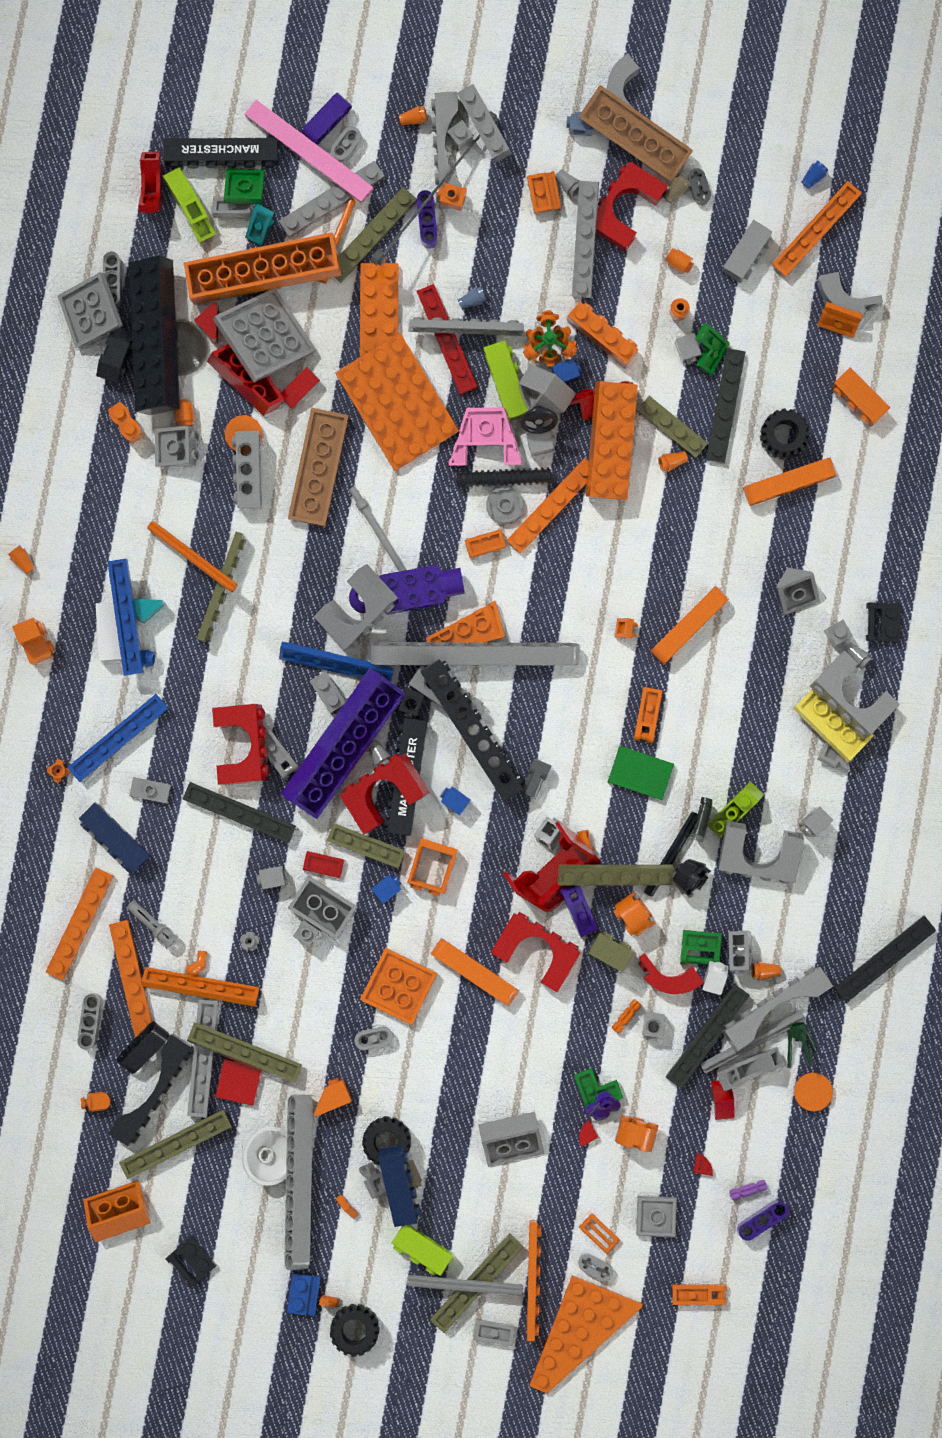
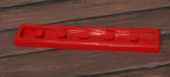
M434 284L416 291L428 320L443 318V320L449 321ZM434 333L460 396L478 389L456 335L453 333Z

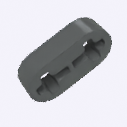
M694 168L688 175L691 193L697 204L705 205L710 200L711 191L704 171ZM694 174H697V176H701L699 179V185H697V181L695 179L692 180ZM700 188L703 194H707L703 200L701 197H697L700 193Z

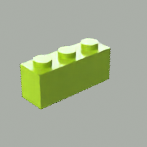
M411 1225L402 1226L391 1243L394 1245L393 1249L400 1254L405 1252L410 1256L409 1259L417 1265L423 1264L427 1267L425 1270L434 1276L436 1274L441 1276L453 1257L452 1252Z

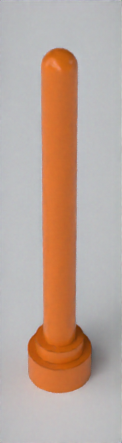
M354 198L348 200L335 231L334 237L337 246L356 203ZM328 278L316 281L326 284Z

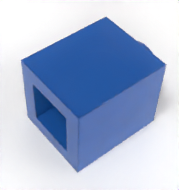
M573 358L554 365L551 369L552 373L556 374L566 384L579 380L580 373H582L579 363H575Z
M453 786L450 789L446 787L440 796L443 798L441 803L459 816L471 801V799Z
M388 875L371 890L385 904L402 890L399 887L402 883L395 875L393 877Z

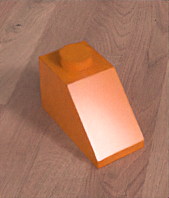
M339 1078L328 1081V1086L324 1088L314 1112L315 1117L352 1102L344 1079L339 1081Z

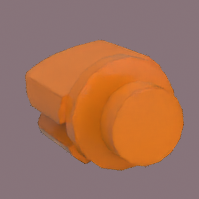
M105 1092L87 1094V1099L81 1098V1109L88 1107L89 1112L103 1111L110 1105V1098Z

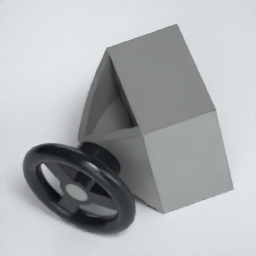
M530 365L518 383L522 398L528 408V411L520 418L521 428L532 434H542L552 430L558 422L556 413H564L576 393L556 374ZM552 418V422L548 426L542 427L545 421ZM525 421L533 422L536 428L527 426Z

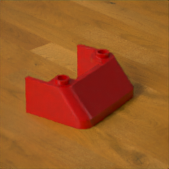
M558 821L555 824L562 833L558 841L562 849L537 873L531 870L524 871L518 878L506 871L503 873L518 896L544 912L553 911L564 901L560 889L564 887L567 889L572 886L558 885L559 865H600L597 855L580 837Z

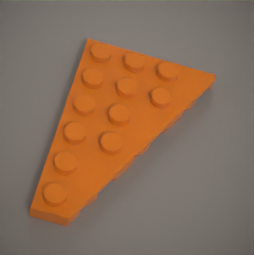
M572 1275L529 1386L548 1394L642 1308L643 1303Z

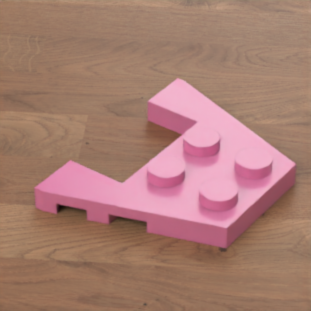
M466 408L459 430L460 433L453 448L452 458L449 460V466H467V446L504 445V465H523L506 408Z

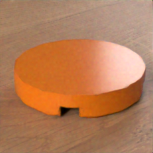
M246 415L237 416L231 419L226 426L225 440L235 452L236 447L232 446V436H235V431H260V444L262 442V428L253 417ZM248 445L243 446L241 453H251V447Z
M807 1073L799 1077L795 1083V1099L805 1110L813 1112L822 1110L832 1100V1085L820 1073Z

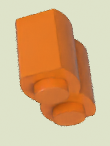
M118 402L108 409L111 419L119 427L121 434L130 444L133 445L144 437L142 429L132 418L131 413L124 404Z

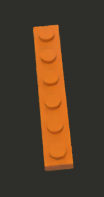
M847 181L771 266L786 278L862 193Z
M586 458L574 468L506 540L518 553L521 554L587 484L589 461Z
M95 867L47 967L46 973L61 980L65 979L114 875Z
M129 920L109 924L134 1035L137 1037L152 1022L145 988L141 986L142 975Z
M149 967L145 968L141 981V986L254 1007L259 994V987Z
M529 1220L527 1341H535V1336H539V1324H535V1316H539V1304H536V1296H540V1284H536V1277H540V1265H536L537 1257H540L541 1245H537V1237H541V1225H537V1220Z

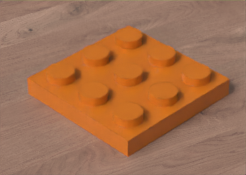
M385 947L360 1000L412 1025L437 972Z

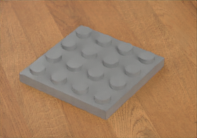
M277 289L269 290L213 318V321L253 382H257L302 360L316 351Z

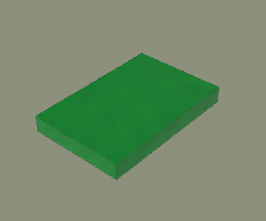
M619 746L607 782L663 800L674 764Z

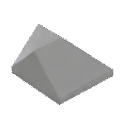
M787 568L777 584L784 616L820 602L813 572Z

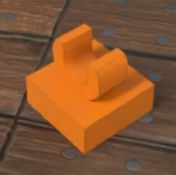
M618 618L615 638L637 637V634H633L632 631L633 627H638V624L634 623V619Z

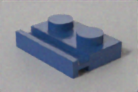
M292 1273L287 1313L315 1317L321 1276Z

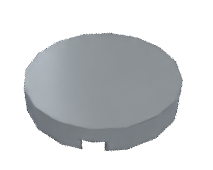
M501 486L489 494L486 501V510L494 522L511 524L521 517L524 510V501L517 490L509 486Z

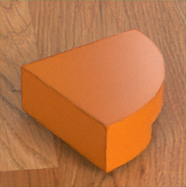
M340 1194L336 1198L339 1205L350 1217L355 1219L359 1215L357 1210L348 1203L343 1195Z
M322 1295L319 1305L339 1307L341 1299Z

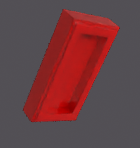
M307 851L302 870L340 878L344 859Z

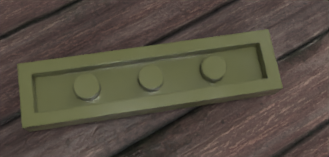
M648 396L637 409L639 414L693 458L696 459L708 443L651 396Z
M333 823L327 838L328 842L398 869L405 853L403 849Z

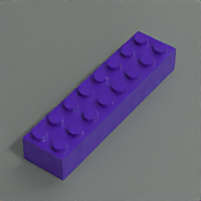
M369 668L283 789L281 795L318 819L406 693Z

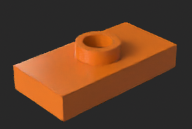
M501 529L464 540L470 559L506 548Z

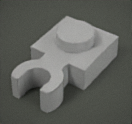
M825 742L817 760L832 768L839 765V768L844 772L850 770V767L845 765V760Z

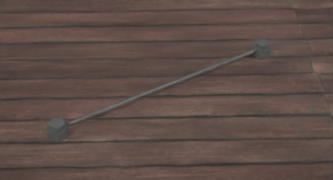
M490 111V115L495 124H497L499 121L497 115ZM480 134L383 252L381 249H378L370 260L376 266H382L386 262L388 250L481 137Z

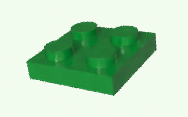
M226 169L224 203L262 204L264 170Z

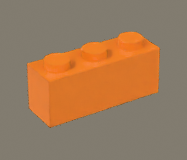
M851 367L831 386L834 394L839 398L842 397L847 402V407L853 412L856 411L860 415V420L871 427L891 408Z

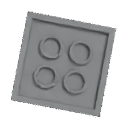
M102 272L95 274L57 296L75 348L80 349L123 326L105 274Z

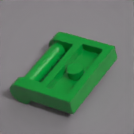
M683 930L680 965H686V963L709 965L710 961L719 962L722 933ZM687 950L714 952L713 958L688 956Z

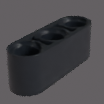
M155 1021L151 1022L119 1054L117 1063L131 1074L136 1073L166 1043L169 1038V1032Z

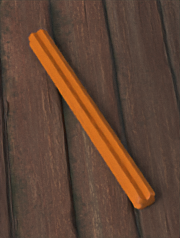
M151 521L147 526L149 531L230 592L236 590L238 587L237 583L159 524Z

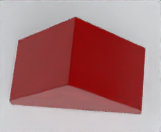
M213 302L194 321L213 343L218 344V327L213 318L219 314L218 302Z
M719 1080L711 1081L715 1120L735 1118L733 1090L724 1091Z

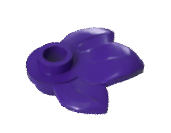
M601 1092L596 1096V1101L585 1108L584 1114H593L596 1121H602L610 1115V1112L618 1111L621 1104L609 1092Z

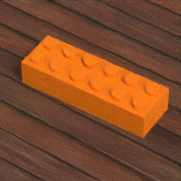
M598 381L595 384L586 497L628 499L637 384Z

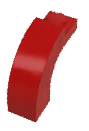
M142 152L140 157L141 195L138 209L139 212L151 214L161 209V152Z
M645 953L638 957L640 968L643 972H649L643 977L644 980L661 992L684 994L704 983L692 966L680 975L669 977L661 974Z

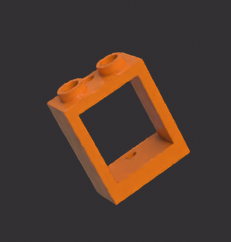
M421 838L407 883H411V888L420 891L422 887L427 888L429 893L440 896V893L445 894L458 849ZM424 847L451 855L441 888L414 880Z

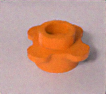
M56 760L55 764L47 768V773L51 774L54 778L53 780L58 783L61 782L64 776L70 774V770L63 765L62 760Z

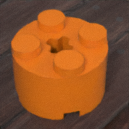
M632 892L615 905L616 909L613 912L619 920L623 919L625 921L627 932L631 936L635 934L638 937L656 924V920L651 921L650 917L653 915L640 898L635 899L634 896L637 894Z
M621 1115L615 1141L632 1149L634 1147L640 1151L652 1152L659 1125L652 1122L646 1123L644 1119L633 1116L632 1118Z

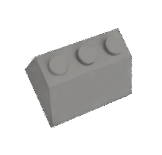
M535 1112L478 1124L488 1167L545 1154Z

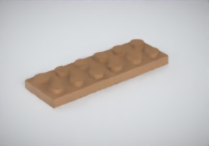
M601 85L598 86L578 116L670 182L673 181L693 152L687 145Z
M311 408L288 520L326 527L349 415Z

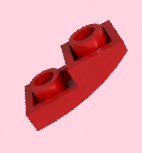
M306 367L281 392L284 402L292 409L320 379Z

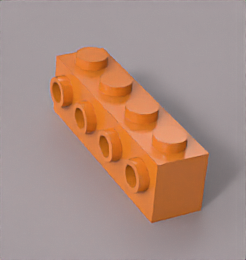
M579 301L568 314L567 321L621 366L626 368L638 353L637 344L631 339L626 340L618 328L609 326L607 319L602 315L597 316L592 312L593 308L589 304H583Z

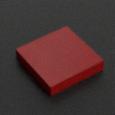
M224 1059L215 1097L253 1106L261 1071L237 1061Z

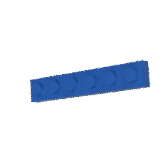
M128 559L107 561L123 675L144 673Z
M283 641L280 646V660L361 679L371 668L388 681H392L394 667L374 665L366 660Z
M155 694L67 768L79 782L83 781L169 708Z

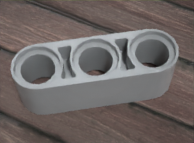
M110 251L103 256V273L107 283L111 277L117 278L116 283L108 285L112 296H117V300L114 303L118 309L122 305V261L117 253ZM110 259H117L115 265H108Z
M97 993L86 995L82 1003L77 1044L84 1050L93 1048L98 1041L103 999ZM90 997L97 999V1006L94 1008L88 1003ZM88 1016H92L95 1020L92 1027L86 1024ZM85 1035L90 1036L92 1039L90 1046H86L83 1043Z

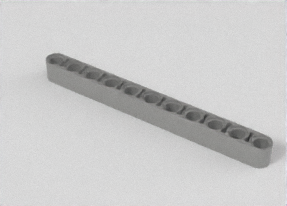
M374 642L370 644V663L374 665H430L437 659H440L441 662L445 660L448 665L571 666L579 664L580 645L577 643Z

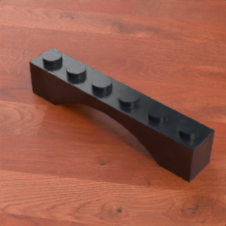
M174 1033L170 1035L161 1050V1073L153 1093L139 1108L118 1117L109 1131V1135L126 1146L136 1143L141 1135L138 1133L140 1128L147 1126L151 1119L149 1114L152 1110H157L162 1102L159 1100L163 1093L166 1095L172 1084H170L173 1076L175 1078L178 1077L183 1069L180 1065L184 1060L187 1062L193 1051H191V1048L193 1046Z

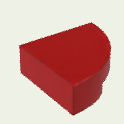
M589 1120L583 1124L579 1133L581 1147L599 1138Z
M696 1153L693 1173L713 1176V1169L709 1160L702 1154Z

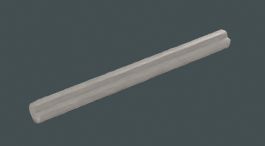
M798 1011L757 1033L755 1039L739 1051H734L730 1047L700 1064L703 1072L708 1073L790 1029L791 1024L804 1022L805 1017L801 1011Z
M408 1275L407 1285L412 1287L517 1296L523 1294V1285L416 1275Z

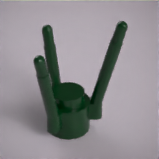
M804 1022L793 1023L790 1025V1030H787V1067L791 1068L792 1038L795 1041L802 1042L808 1065L811 1066L812 1061L806 1044V1037L813 1051L816 1052L817 1049L809 1034L808 1027Z

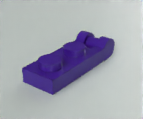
M572 885L567 889L565 887L560 889L561 896L565 901L578 935L583 937L597 930V925L580 885ZM576 893L577 897L571 899L570 895Z

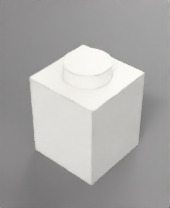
M710 961L703 980L702 990L721 995L728 975V966L720 962Z

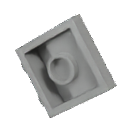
M179 426L155 429V467L196 466V461L199 460V451L196 449L199 433L196 431V428Z

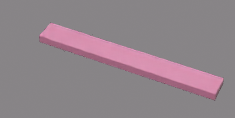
M255 100L245 112V116L272 137L277 138L280 143L361 204L374 190L370 184L258 100Z

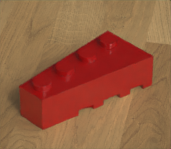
M229 344L210 354L207 362L263 416L280 407L284 398L270 376L253 382Z

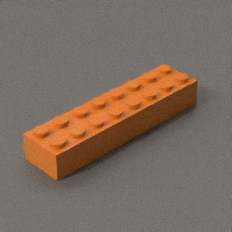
M332 232L183 262L189 298L194 305L342 275L336 239Z

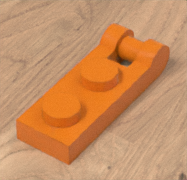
M643 687L634 740L639 741L641 739L646 740L647 743H653L662 690ZM642 726L649 727V732H641Z
M672 1284V1304L727 1305V1298H725L727 1284ZM712 1291H717V1298H712Z

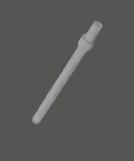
M355 486L349 489V492L356 501V507L364 514L397 570L405 571V566L369 510V504L366 499L361 497Z

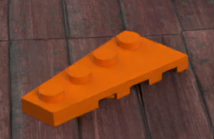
M496 601L426 638L427 642H491L505 638Z

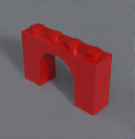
M631 161L627 166H622L618 173L620 177L617 181H612L608 188L610 192L606 197L602 196L598 202L599 208L597 210L596 234L625 253L636 238L637 232L615 217L612 208L613 203L623 194L634 193L657 206L668 188V185Z
M262 704L212 708L214 727L240 726L247 731L251 740L250 752L243 761L236 764L216 765L218 785L268 781L269 767L266 763L268 749L265 746L267 732L263 723L265 710Z
M397 753L390 757L388 764L385 766L383 763L373 769L375 771L373 774L369 775L367 773L358 779L359 783L356 785L351 783L344 788L345 792L339 795L363 835L385 822L372 799L374 785L379 780H388L394 783L408 805L417 802L430 793L406 753L400 756Z
M513 913L493 947L491 954L507 963L517 945L525 938L539 937L544 939L550 945L553 957L540 983L558 992L581 953L578 951L579 946L570 941L568 944L562 942V936L553 931L551 934L544 931L546 927L538 922H535V924L527 921L529 917L523 913Z

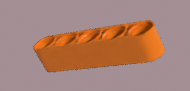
M830 457L743 487L749 506L832 479L837 474Z
M715 586L650 652L664 665L729 598Z
M440 938L430 953L508 1007L520 991L442 938Z

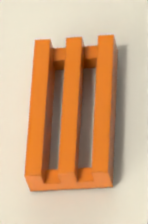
M593 1213L579 1225V1228L606 1254L620 1241ZM593 1219L614 1241L611 1242L590 1221ZM588 1225L609 1245V1247L606 1248L597 1238H595L585 1228V1226Z

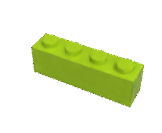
M504 340L483 347L501 405L506 408L509 421L521 418L528 411V408L520 392L518 384L520 381L517 377L519 369L517 363L512 362L511 356H513L511 346L506 345Z

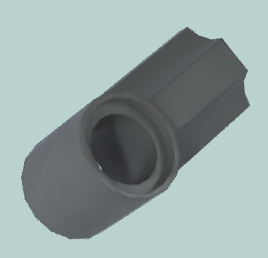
M534 758L521 793L536 799L552 765Z

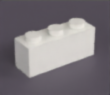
M113 602L96 603L99 661H121Z

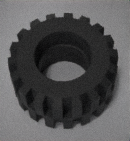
M784 408L781 411H774L773 414L767 417L761 428L760 440H762V447L766 448L768 454H773L772 457L774 458L780 457V459L784 460V458L791 459L793 456L796 457L809 441L810 427L809 424H806V418H802L801 413H795L793 409L787 411ZM785 424L792 427L796 435L795 440L790 444L779 442L774 435L776 426Z
M384 1116L383 1118H377L369 1124L364 1132L362 1141L363 1151L367 1158L375 1165H380L378 1159L379 1149L376 1147L375 1140L381 1131L389 1130L394 1132L398 1137V1146L403 1145L404 1152L409 1153L411 1134L409 1129L401 1120L399 1121L395 1117Z
M350 1304L347 1307H342L333 1317L330 1326V1338H332L333 1346L336 1345V1349L339 1352L341 1350L344 1352V1355L350 1354L351 1357H356V1355L362 1356L365 1352L371 1351V1348L376 1344L380 1329L379 1321L375 1317L376 1314L371 1312L367 1306L366 1308L363 1307L362 1304ZM353 1319L361 1321L366 1327L364 1338L357 1341L348 1339L343 1332V1327L347 1321Z

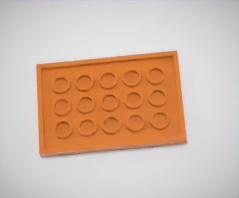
M401 333L396 334L335 372L394 471L459 432Z

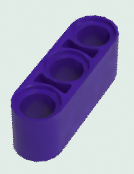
M339 93L334 94L304 126L301 133L318 145L348 114L352 105Z
M423 190L418 193V209L422 205L421 199L428 198L431 194L430 191ZM433 196L430 198L431 201L418 213L421 243L428 249L434 248L438 242ZM425 216H430L432 221L425 223L422 219ZM428 234L434 236V239L430 242L424 239Z
M782 1200L772 1201L741 1221L737 1226L738 1235L745 1241L754 1239L786 1218L789 1213L788 1206ZM779 1204L783 1205L784 1211L781 1214H775L774 1208ZM762 1215H766L768 1218L767 1223L764 1225L758 1224V1218ZM744 1226L751 1227L749 1235H742V1228Z

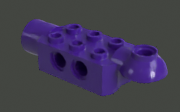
M437 565L379 576L398 597L393 603L395 605L394 608L387 615L444 605L446 597L465 594L460 568L441 571ZM351 588L349 593L351 607L359 613H365L364 602L359 600V594Z

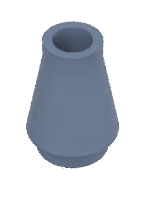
M480 286L478 288L474 287L457 300L463 310L484 304L483 302L487 301V298Z

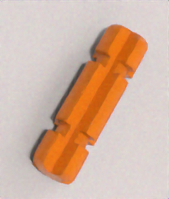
M632 1000L629 1004L630 1007H627L618 1018V1022L612 1025V1029L618 1034L624 1029V1025H627L633 1018L635 1012L641 1008L642 1005L637 1000Z

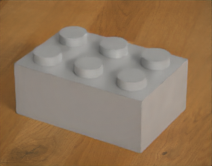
M309 875L288 906L289 910L336 940L358 908L357 905Z

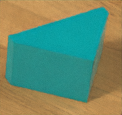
M134 599L136 616L145 624L165 606V602L163 600Z

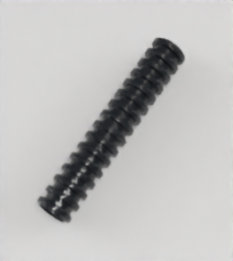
M543 467L541 469L535 468V470H532V468H529V470L517 468V470L511 469V471H508V469H505V471L493 469V471L487 470V472H484V470L472 472L470 470L467 473L466 471H463V473L457 471L458 488H461V486H464V488H467V486L473 487V485H476V487L488 485L490 487L491 485L497 486V484H500V486L512 484L514 486V484L520 485V483H523V485H526V483L538 485V483L544 484V482H547V484H550L551 469L549 467L547 469Z

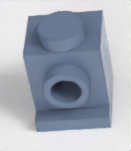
M581 112L567 116L566 128H570L569 134L592 136L593 127L578 117Z

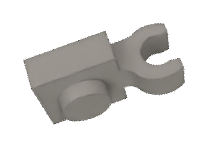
M372 1162L359 1168L361 1175L367 1178L364 1184L372 1199L386 1192L382 1173H376Z

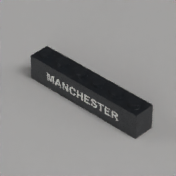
M164 138L163 161L166 166L172 169H177L180 166H187L192 169L199 166H206L207 168H217V166H225L226 168H236V166H244L245 168H254L255 166L273 168L274 165H279V143L277 138Z
M404 718V722H400L399 733L402 734L401 741H397L396 752L399 753V756L406 753L420 775L428 722ZM391 782L390 790H393V798L388 800L387 809H390L391 812L390 817H386L385 828L388 829V833L411 836L416 802L408 805L398 787Z

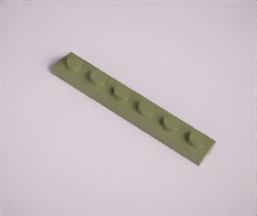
M402 187L339 255L342 275L334 278L342 283L417 202V198L406 188Z
M237 531L221 571L231 580H233L232 570L237 568L240 560L238 557L239 551H243L246 544L244 534ZM218 582L197 636V640L206 643L207 639H211L214 629H211L213 622H217L220 611H218L220 603L224 604L227 593H224L226 588Z
M559 865L557 883L558 885H672L674 867L673 865Z
M196 1022L193 1023L187 1039L189 1043L294 1084L302 1067L300 1063Z
M223 1109L121 1160L119 1164L128 1180L231 1128L232 1124Z
M509 1233L466 1280L492 1282L524 1246ZM456 1290L430 1318V1321L445 1333L482 1292Z

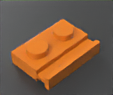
M554 171L528 175L527 182L534 214L556 209L560 210L561 204Z
M826 302L817 326L853 338L863 314Z

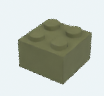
M605 931L602 934L597 933L587 953L623 973L634 953L630 950L632 946L623 941H620V943L613 941L615 937Z

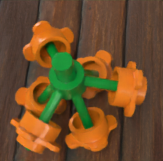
M550 310L542 312V315H538L536 319L541 321V326L547 327V332L544 334L543 329L539 326L534 330L528 329L526 336L529 342L528 346L525 343L523 344L525 348L523 354L529 361L532 359L537 363L536 358L540 356L538 349L546 345L548 349L543 351L542 356L539 357V362L545 363L547 367L552 368L556 362L562 359L561 355H558L557 351L552 349V346L556 344L561 347V354L565 356L564 360L567 361L569 357L573 358L578 348L575 345L577 341L570 342L569 334L571 329L569 327L562 328L556 325L552 332L551 327L556 324L559 315L554 314Z

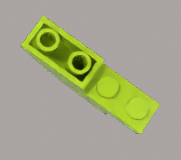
M180 167L163 175L180 211L184 214L198 243L200 244L215 236L216 233L207 218L208 216Z

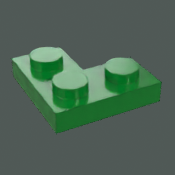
M703 323L695 340L705 350L696 366L707 375L712 376L730 343L712 326Z
M592 1068L574 1074L585 1107L595 1102L596 1096L601 1092H609L617 1100L624 1098L617 1079L598 1086Z

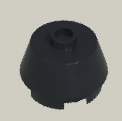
M687 859L676 868L673 881L682 895L685 894L691 898L694 895L692 893L694 890H700L709 878L706 874L711 872V870L706 867L705 863Z

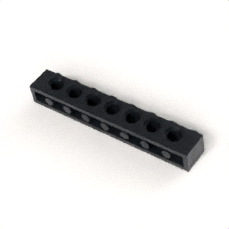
M437 659L420 670V672L503 801H506L523 790L521 785L524 782L518 773L514 775L511 771L513 765L508 757L504 759L500 754L503 750L497 741L493 743L490 736L493 734L488 726L483 727L479 720L482 717L477 709H471L469 704L472 701L466 693L462 695L459 687H461V684L456 677L451 678L448 673L451 669L446 661L441 662L440 659ZM440 675L447 677V683L443 686L436 683V679ZM451 691L456 692L458 695L457 700L454 702L447 700V694ZM460 708L468 710V715L465 718L458 717L457 712ZM469 725H478V732L470 734L468 732ZM480 741H488L489 747L486 750H480L478 748ZM493 756L499 758V763L496 766L489 765V759ZM506 772L509 774L510 778L507 782L499 780L501 773Z

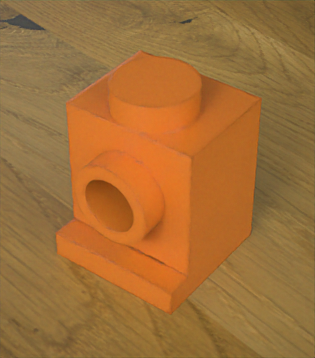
M445 183L444 187L439 188L437 198L440 199V205L462 211L467 188ZM448 193H454L455 195L453 197H449Z

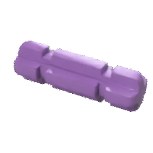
M760 1180L756 1184L751 1183L739 1187L740 1189H732L729 1193L732 1200H737L741 1196L744 1198L758 1193L757 1191H766L768 1187L765 1180Z

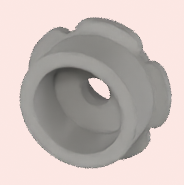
M253 932L243 934L240 938L241 947L244 950H255L257 944H259L258 936H255Z

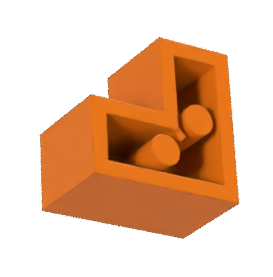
M33 617L12 626L19 644L23 646L31 665L54 657L53 651H55L52 641L47 640L45 634L48 631L44 623Z

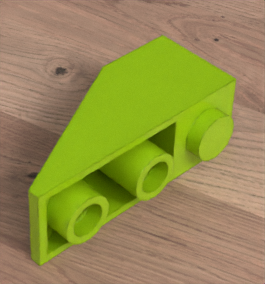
M750 781L707 826L721 838L725 832L726 821L738 822L759 802L764 794Z

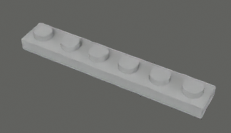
M375 161L355 172L356 175L371 186L385 178ZM335 185L279 220V223L288 237L291 238L354 197L338 185Z
M579 181L572 297L591 298L599 182Z
M414 317L409 320L408 332L522 336L524 331V323H519L517 320L500 322V320L493 319L489 320V322H481L480 319L462 321L460 318H453L451 321L443 320V318L424 320L423 317Z
M199 999L196 1023L216 1030L219 1001ZM194 1045L187 1116L207 1118L214 1052Z

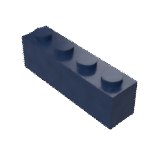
M94 802L78 818L82 822L80 826L87 832L91 831L95 835L94 839L101 846L105 844L109 848L107 852L114 859L118 857L123 862L121 866L127 872L132 871L136 873L152 857L98 803Z
M403 1145L382 1148L379 1150L378 1159L394 1227L417 1224L421 1210L420 1205L415 1202L417 1192L416 1187H412L411 1184L413 1174L412 1170H408L407 1166L409 1164L408 1153L404 1152Z

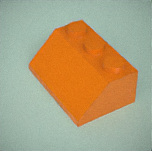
M139 1180L83 1199L87 1227L95 1242L151 1223L148 1206Z

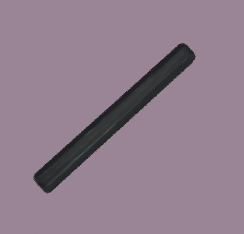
M690 813L660 865L673 864L694 829L695 823H697L699 817L697 813ZM647 885L644 893L653 897L660 885Z

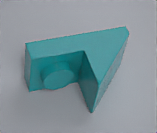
M257 204L254 207L245 238L262 246L275 222L272 219L274 212Z

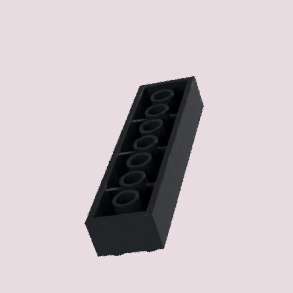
M158 255L129 262L135 412L146 415L180 409L173 260Z

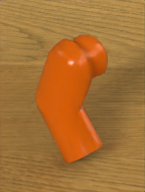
M198 950L197 961L191 965L188 964L185 968L188 975L196 976L205 969L207 951Z

